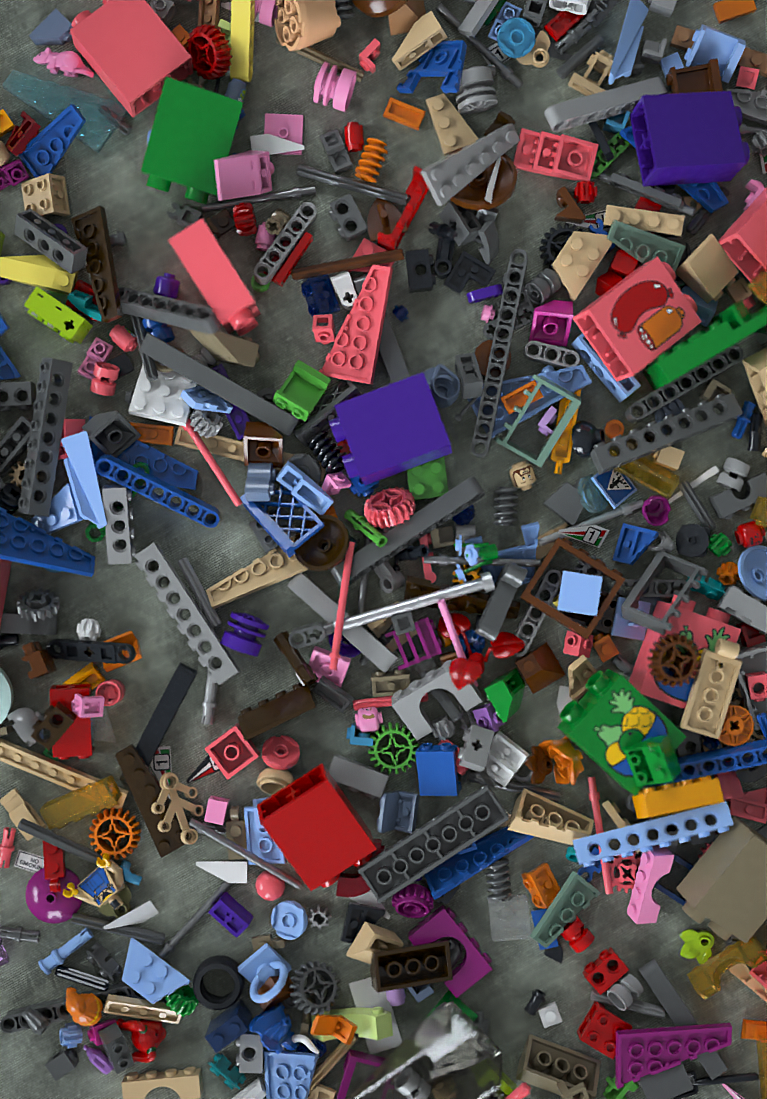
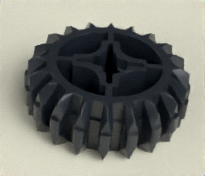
M565 223L564 229L561 224H558L557 230L551 227L550 233L546 232L544 234L546 239H542L540 242L544 246L539 248V251L545 252L540 255L541 259L546 258L543 262L544 266L550 264L549 269H553L552 264L555 258L552 256L550 248H553V251L559 254L572 233L576 231L575 224L572 225L571 229L568 223ZM558 236H567L566 240L563 242L552 241Z

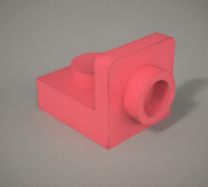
M376 38L359 54L360 66L366 72L370 71L372 74L376 71V65L371 59L374 61L381 53V43Z

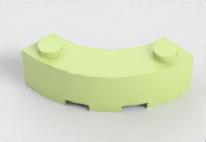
M383 1007L340 1008L327 1012L324 1010V1014H321L344 1016L358 1026L355 1034H358L359 1037L381 1040L393 1036L391 1012L383 1010ZM318 1013L311 1015L312 1024L316 1016L319 1015ZM313 1035V1038L323 1042L337 1039L333 1035Z

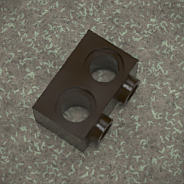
M60 702L55 706L51 704L44 713L46 717L42 721L38 719L32 727L34 731L31 737L48 750L54 746L77 717ZM60 714L63 717V720H56L54 718V715ZM42 729H48L51 735H44Z

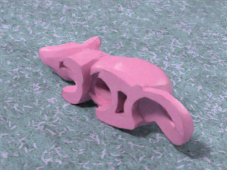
M47 47L45 51L40 52L33 58V61L36 63L47 65V69H50L52 74H58L60 70L67 77L78 78V74H84L90 78L94 77V72L86 67L81 57L73 51L58 53L52 52Z

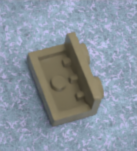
M395 668L394 671L386 673L381 669L375 670V673H371L373 697L393 696L398 690H404L409 687V670H405V668L398 670V668Z

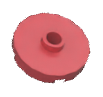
M285 735L270 737L262 746V759L264 763L276 770L290 769L297 764L300 758L298 743L293 738Z

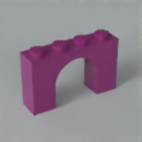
M443 904L408 932V939L413 945L435 942L442 937H453L465 947L463 961L452 970L453 980L444 981L445 985L457 998L492 970V959L486 952H481L478 941L474 937H469L466 926L462 922L458 923L455 919L456 914L450 907L446 908Z

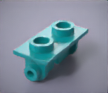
M703 575L702 579L698 581L700 583L699 588H690L691 591L699 592L707 598L716 601L725 593V586L720 581L709 577L708 581L705 582L706 576Z
M216 1053L213 1057L214 1063L208 1062L211 1066L209 1070L217 1077L219 1075L226 1079L224 1083L233 1090L235 1087L240 1090L238 1083H244L246 1080L245 1074L239 1073V1069L235 1065L229 1071L227 1068L232 1062L223 1054Z

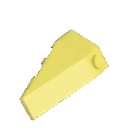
M45 255L0 257L1 278L35 287L38 286L39 288L68 295L74 290L79 270L70 274Z

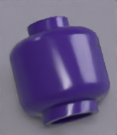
M164 272V276L156 277L153 293L177 299L181 283L175 279L176 275Z

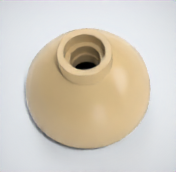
M268 767L259 774L256 783L264 793L273 795L295 780L287 769L276 770Z

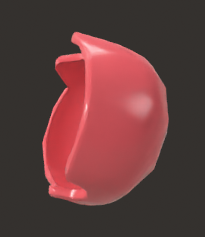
M263 871L257 876L255 882L257 893L268 901L277 900L284 894L286 888L285 881L268 871Z

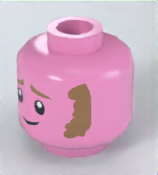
M376 707L360 708L358 713L355 714L356 728L360 729L362 733L379 730L380 724H383L382 712H378Z

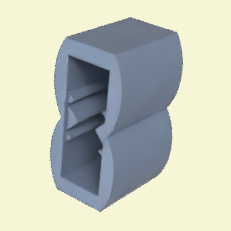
M249 463L245 484L247 501H270L271 496L275 495V484L273 481L276 480L277 469L273 468L272 463Z

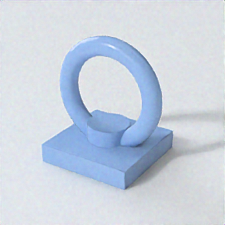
M265 943L238 966V972L251 983L250 997L256 1003H264L275 997L283 988L288 972L292 970L291 965L268 943ZM270 976H279L277 983L270 991L262 995L258 994L257 991Z

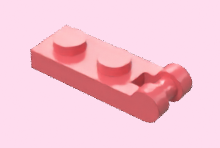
M430 533L419 539L420 545L428 546L432 544ZM429 552L428 556H433V552ZM422 557L424 578L434 583L437 576L432 572L431 564H425L424 557Z

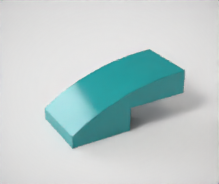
M78 290L68 294L67 299L77 309L95 320L102 321L98 305L92 303V295Z

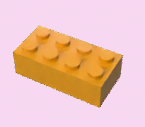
M711 775L657 786L656 790L655 787L643 789L638 792V795L632 796L637 819L724 802L719 778L711 779Z

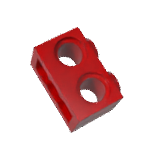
M612 947L608 950L604 949L599 954V958L594 962L588 963L583 971L584 977L600 995L629 971L626 963ZM610 960H616L614 966H607V963ZM595 973H602L599 979H593Z

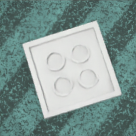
M142 365L128 410L129 414L186 427L191 406L180 395L183 390L197 387L198 384L176 371L160 372L157 370L158 379L150 381L147 379L144 365Z

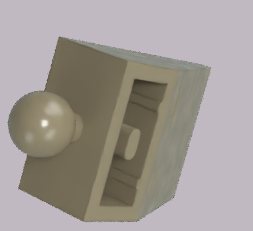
M189 330L218 361L247 367H254L260 361L259 344L253 343L252 338L245 336L240 338L220 331L206 334Z

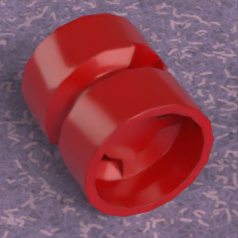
M577 915L572 923H568L563 928L564 931L560 935L565 941H569V945L576 953H580L592 944L595 936L588 928H583L584 923Z

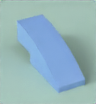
M290 461L277 474L276 480L288 488L293 496L319 515H323L334 502L318 484Z

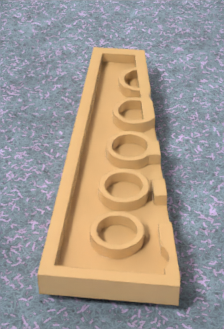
M278 547L269 551L262 558L252 561L253 563L246 568L239 569L233 575L213 585L206 592L211 607L216 609L309 569L305 568L297 560L295 554L289 558Z

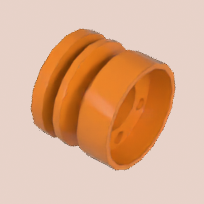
M729 704L719 739L711 738L718 743L730 746L744 744L750 739L754 730L751 714L741 706ZM730 722H733V726H734L733 729L731 728V725L729 724Z

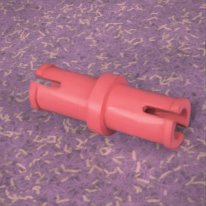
M10 827L3 829V838L0 844V868H2L4 860V868L10 867L11 854L15 849L13 845L15 828L11 827L10 835H8Z

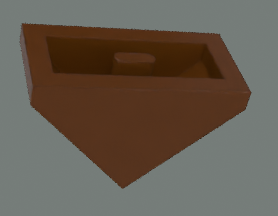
M270 976L257 991L258 994L262 995L270 991L277 983L279 976ZM289 976L283 988L275 997L267 1002L259 1003L264 1012L291 997L290 993L294 992V988L291 989L289 987L293 984Z

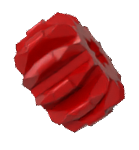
M244 202L235 205L233 216L238 234L240 236L256 234L257 222L252 204Z

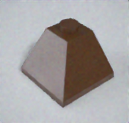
M246 421L243 436L244 466H248L249 463H272L273 468H283V436L265 422Z
M547 642L514 660L532 694L566 675Z

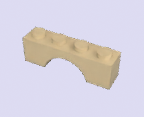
M607 205L603 225L611 227L613 220H617L644 231L681 237L685 216Z
M187 1067L184 1070L171 1068L165 1070V1072L151 1070L144 1074H138V1072L128 1073L122 1080L123 1099H145L146 1095L157 1087H169L181 1099H200L203 1093L201 1068Z

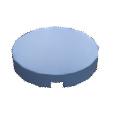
M285 900L274 907L271 913V925L277 931L278 936L286 940H293L300 937L306 931L308 916L305 909L299 903L293 900Z

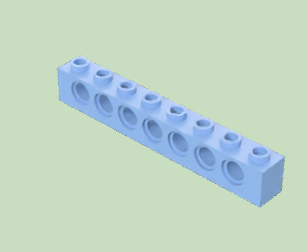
M727 801L583 837L572 840L578 864L589 867L595 865L594 861L602 860L603 863L614 860V856L621 855L624 858L634 855L633 851L641 850V853L652 851L653 846L660 845V848L672 845V841L679 840L680 843L691 841L692 836L698 835L699 838L710 836L712 831L718 830V833L730 831L729 827L734 824ZM713 816L716 820L715 825H708L705 822V817ZM689 820L694 821L697 826L696 830H688L686 822ZM669 825L675 826L677 834L674 836L669 835L666 828ZM650 830L656 831L658 839L650 840L647 837V832ZM631 835L637 836L639 843L631 845L628 842V837ZM611 840H617L620 843L618 850L610 849L609 842ZM598 845L601 848L600 854H591L590 847Z

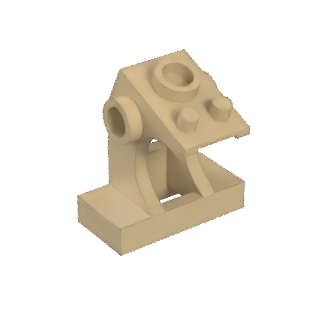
M602 49L600 52H596V54L592 53L587 62L589 68L582 77L574 72L568 86L585 96L606 91L600 88L605 77L610 76L614 56ZM592 69L602 74L598 83L588 78Z

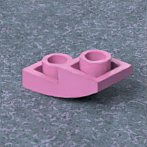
M96 337L87 351L86 358L77 371L78 374L89 380L94 378L93 370L95 363H106L113 346Z

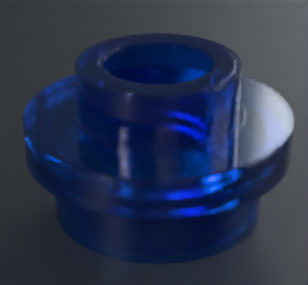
M396 304L392 310L393 314L401 322L408 320L409 311L403 305L399 306Z

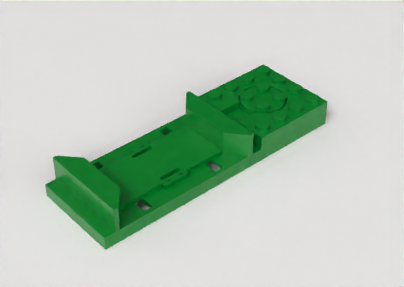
M740 300L711 319L713 324L708 326L710 329L708 332L704 329L655 358L646 365L647 369L642 371L653 391L670 383L767 325V306L751 315L743 301Z

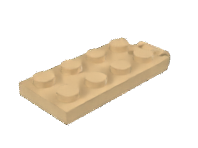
M722 638L717 640L715 652L709 651L706 648L703 649L700 658L701 664L698 665L700 671L696 672L680 724L681 728L719 739L742 664V660L737 659L740 645Z

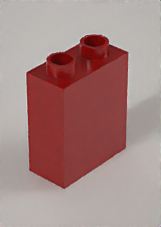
M323 763L257 805L261 825L310 891L315 890L319 886L325 888L333 885L339 879L341 872L352 865L356 867L364 865L371 859L372 852L377 850L371 831Z

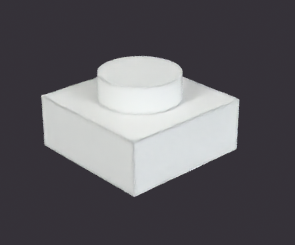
M555 1001L538 1008L544 1028L562 1022Z

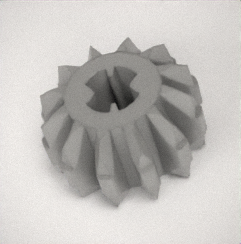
M195 409L189 419L191 420L190 426L195 428L194 432L197 431L199 436L204 435L206 438H209L219 433L223 426V418L218 415L219 412Z

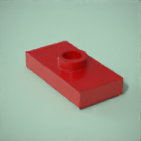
M560 11L544 26V30L558 42L585 15Z

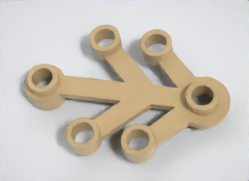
M164 773L160 778L161 793L157 802L152 804L151 810L155 814L163 813L165 810L164 803L168 794L171 802L164 820L158 823V829L161 832H168L171 829V822L176 813L182 830V842L184 844H194L198 839V833L195 829H190L183 808L190 811L196 817L203 815L204 808L201 805H195L179 798L177 790L183 792L185 797L189 799L195 798L198 791L195 787H188L180 783L174 773ZM167 779L170 780L169 786L166 783ZM190 789L193 791L192 796L189 795ZM158 804L160 805L159 811L156 810ZM197 807L199 808L198 814L195 812ZM163 823H166L167 825L165 830L162 827ZM187 833L189 834V839H188V840L186 839V834H187Z

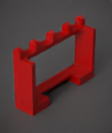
M417 166L413 168L412 181L405 192L411 199L396 223L393 232L385 235L379 231L377 235L378 246L387 251L395 250L399 247L406 232H401L405 225L408 230L429 191L421 174L422 169Z

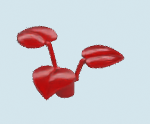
M450 613L458 637L460 635L463 636L469 654L468 660L457 658L449 666L450 678L458 690L476 681L485 671V662H488L491 651H493V655L497 658H507L525 647V642L516 635L509 632H500L494 641L490 640L491 647L488 648L485 657L478 652L472 653L465 631L471 628L469 619L459 613ZM442 616L438 624L439 632L443 637L451 639Z

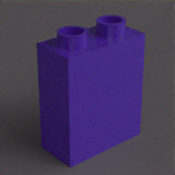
M731 91L642 95L630 114L643 187L728 182L749 161V145L747 142H742L739 130L742 124V111L739 106H734Z
M424 372L334 405L338 417L329 420L332 432L337 443L347 439L351 450L350 454L342 456L345 468L350 479L360 475L364 485L452 453L449 438Z

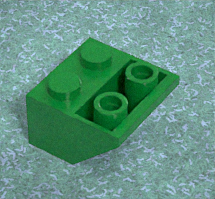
M517 668L498 676L484 689L487 699L492 702L497 716L501 718L503 723L507 722L521 706L526 684Z
M668 735L650 737L624 750L637 786L672 782L681 772Z

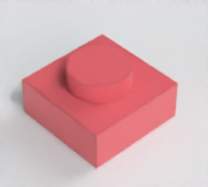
M740 66L735 86L755 90L760 69Z

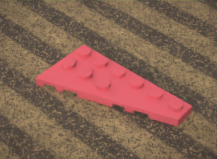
M372 265L362 284V290L358 298H355L352 304L354 306L351 312L347 314L334 340L335 343L330 353L327 354L322 369L319 370L320 373L327 377L373 385L393 268Z

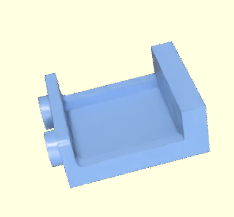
M702 24L700 30L696 29L692 41L694 43L692 48H688L685 53V66L708 64L709 60L718 58L721 81L729 83L746 47L745 40Z

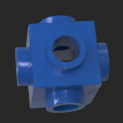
M360 475L349 478L352 483L349 489L353 495L357 494L358 498L370 496L374 493V489L379 487V481L368 485L362 484Z

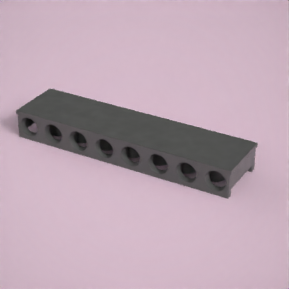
M487 783L379 853L364 865L358 867V872L362 875L380 904L509 820V815Z

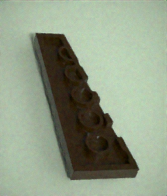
M97 206L71 218L77 240L88 248L86 256L87 266L85 267L87 273L92 278L91 286L95 293L102 321L109 323L123 317L105 207Z
M407 576L404 600L450 587V585L443 583L441 586L433 585L430 580ZM481 592L477 594L469 593L446 600L445 602L449 611L456 610L471 614H483L490 595ZM512 600L505 618L517 619L520 602ZM435 603L427 607L439 608L438 603Z
M133 744L117 752L115 757L159 855L163 858L184 845L181 840L182 830L176 813L171 822V829L168 832H161L158 829V823L164 820L171 800L167 797L163 813H153L151 806L157 802L162 790L159 782ZM159 804L156 806L157 811L160 810ZM163 823L162 826L164 830L167 827L166 823ZM188 833L186 834V839H187V840L189 839V834H188Z

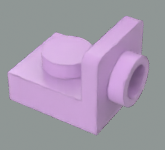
M549 406L536 424L539 426L538 431L545 436L551 435L553 432L546 425L548 423L551 425L557 418L555 414L557 409L553 406Z

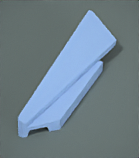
M630 0L608 84H613L615 79L621 76L626 78L632 73L644 26L642 24L649 10L641 0Z

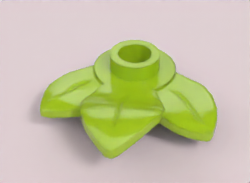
M687 929L680 933L681 939L685 942L681 948L680 955L687 959L696 957L700 964L706 963L712 955L711 947L714 945L712 933L707 930L697 932L693 929ZM707 939L708 942H701V940Z

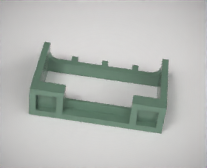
M534 374L532 378L538 381L532 392L527 389L523 391L529 398L523 408L514 406L513 410L519 413L512 425L508 422L504 423L503 426L509 429L503 439L496 436L495 441L537 466L542 467L582 401L581 397L548 378ZM543 384L571 401L546 444L544 443L536 456L508 439Z

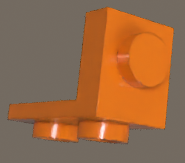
M317 1015L313 1021L310 1033L312 1035H333L344 1044L351 1045L358 1026L342 1015Z

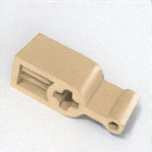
M16 788L0 799V803L8 811L9 817L16 827H18L22 818L43 828L47 827L34 808L23 799ZM19 830L27 841L34 837Z

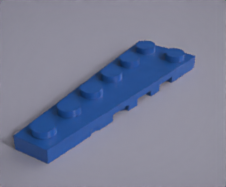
M505 827L475 841L476 850L461 855L459 853L453 855L424 874L434 900L531 840L534 836L507 830L508 827Z

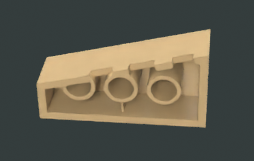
M524 788L515 801L507 830L573 845L572 840L591 835L594 820Z

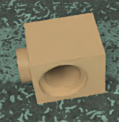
M672 446L666 447L652 454L654 458L653 463L676 471L679 469L685 451Z

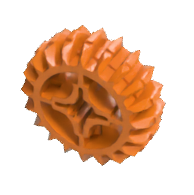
M112 807L110 812L108 809H105L103 814H97L98 819L92 820L94 825L90 826L89 830L94 833L89 834V838H94L95 840L90 844L97 845L95 852L101 850V857L104 853H108L109 859L113 855L115 860H118L120 855L126 858L127 853L132 854L134 852L133 848L138 847L136 841H140L141 837L136 834L141 833L142 830L136 829L140 823L139 821L133 822L136 816L133 815L130 818L128 816L130 814L129 810L123 814V808H119L118 812H116V808ZM111 819L110 828L101 832L102 824L106 820ZM119 820L124 822L128 828L121 827ZM113 830H115V833H119L117 837L111 833ZM130 835L128 844L119 847L121 838ZM103 839L109 840L111 846L107 845Z

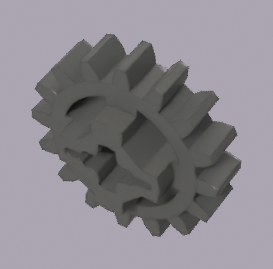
M42 588L39 591L32 589L30 593L26 591L25 596L20 595L19 600L16 601L18 614L21 615V618L26 617L28 621L32 618L35 622L40 618L44 621L46 617L52 618V614H57V609H60L59 596H56V592L50 593V589L43 591Z

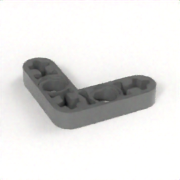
M507 272L504 274L502 278L503 287L505 284ZM518 275L511 276V278L515 277L516 280L514 282H518L520 280V276ZM524 285L522 289L524 301L519 304L517 316H522L526 310L527 313H531L530 320L523 318L520 319L522 324H518V319H516L514 331L530 324L533 320L534 308L525 292ZM508 294L510 301H514V294ZM511 313L502 316L504 320L513 317ZM497 319L488 322L483 328V335L488 340H493L494 338L487 331L489 326L496 328ZM500 332L498 337L504 336L508 332Z

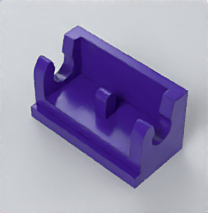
M227 892L216 901L208 912L236 938L250 925L254 917Z

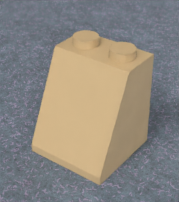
M710 234L676 269L675 274L708 304L711 300L717 301L724 292L721 290L725 286L729 288L736 281L734 276L739 271L714 235Z

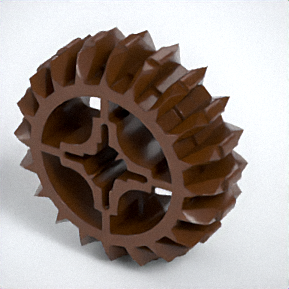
M674 633L673 637L671 634H666V639L660 637V644L657 642L653 643L656 647L655 650L649 649V652L653 653V655L647 657L648 660L652 661V663L647 665L648 668L653 669L650 672L651 675L656 676L655 680L658 682L662 681V684L665 686L669 684L670 687H675V685L681 687L683 682L688 684L689 677L695 678L693 672L700 671L696 668V664H701V661L697 660L701 654L695 652L698 649L697 645H692L693 640H687V636H679L677 633ZM675 645L682 646L686 654H679ZM662 667H669L673 675L668 676Z

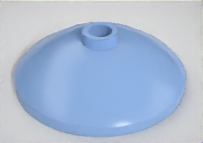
M756 545L749 547L741 554L738 561V574L743 586L752 596L762 601H767V547Z

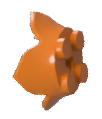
M566 736L559 740H544L538 746L542 748L544 754L555 760L553 771L556 783L566 785L571 782V785H575L579 774L584 771L581 762L583 755L580 750L574 749Z

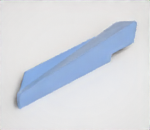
M83 431L61 439L69 457L64 459V464L79 516L85 520H90L100 529L107 525L88 433Z

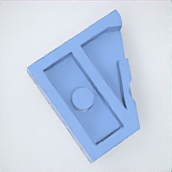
M202 386L183 390L180 395L193 409L230 413L233 409V406L228 401Z

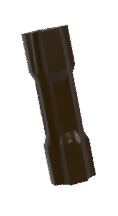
M288 631L281 632L273 641L292 665L302 686L305 688L312 685L318 677L311 666L305 662L298 649L291 646Z

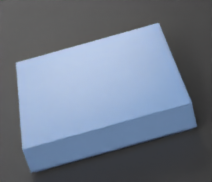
M563 571L557 610L597 616L602 577Z

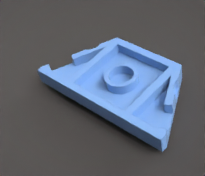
M130 939L122 981L149 1002L154 1004L164 996L172 994L176 989L191 982L136 939Z

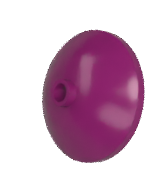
M66 867V877L60 878L61 892H50V880L45 879L44 868L37 871L27 884L25 893L27 906L31 913L43 922L52 924L65 922L72 918L73 914H76L83 901L75 898L74 895L70 898L63 895V889L70 891L67 888L68 883H73L75 889L81 883L78 876ZM49 895L54 896L53 901L49 900Z

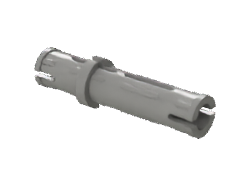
M208 669L204 702H202L203 714L201 724L213 725L215 708H217L216 694L218 683H214L208 675L210 673Z

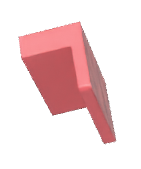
M735 770L714 775L715 779L719 778L724 801L744 797L742 786Z

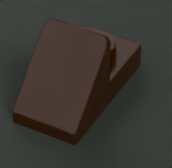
M565 186L559 189L556 194V201L561 208L564 207L565 209L558 213L554 220L582 224L586 219L585 215Z

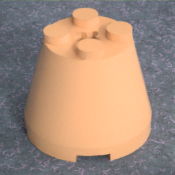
M335 0L275 1V4L278 5L277 18H274L275 31L281 46H286L289 51H298L334 36L336 29L341 25L340 16L337 15Z

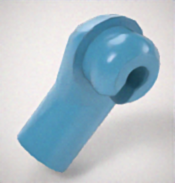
M122 861L119 866L123 869L124 881L139 886L142 877L131 872V863L129 861Z

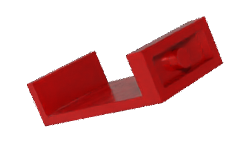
M92 684L52 685L49 690L50 705L55 706L60 702L73 712L72 701L75 698V694L90 696ZM60 714L54 715V718L56 720H63V717ZM76 717L72 725L52 747L53 757H58L61 760L69 759L70 757L86 759L93 755L91 717Z

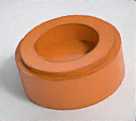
M610 420L606 423L604 432L608 438L612 439L618 435H623L624 425L619 420Z

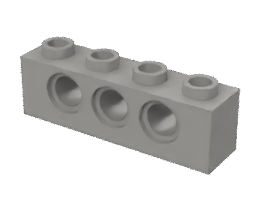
M120 484L104 485L102 493L107 521L105 530L108 564L132 563L134 555L137 554L136 546H133L132 539L135 538V528L131 527L134 511L133 508H130L129 501H132V490ZM120 501L124 508L117 509L114 506V502ZM115 521H123L125 527H117ZM123 539L127 545L120 546L117 544V540Z

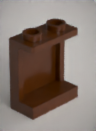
M718 58L709 60L708 64L681 69L671 67L668 74H666V83L671 89L669 94L723 91Z

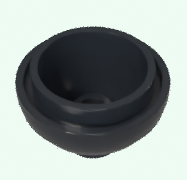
M586 420L576 421L572 428V442L576 454L582 459L591 457L590 453L594 449L593 446L601 442L605 443L603 429H597Z

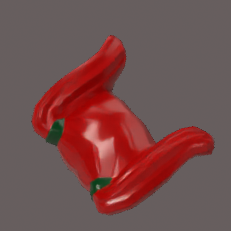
M118 1019L116 1024L121 1030L131 1031V1040L138 1050L131 1054L134 1063L154 1061L157 1052L156 1048L166 1037V1030L162 1027V1022L141 1019L140 1021Z

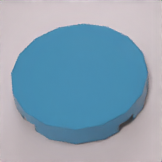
M510 18L498 30V46L508 57H524L535 45V30L531 23L524 18Z

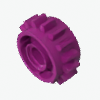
M409 884L392 895L391 903L392 907H395L396 912L401 916L421 918L433 909L434 898L426 887L418 884Z

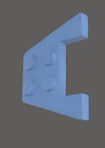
M534 522L522 525L525 545L498 551V558L536 559L539 523ZM482 536L467 539L465 543L482 544ZM484 565L481 568L484 573L490 571L495 585L504 566ZM523 567L528 572L522 584L531 581L534 576L535 567Z

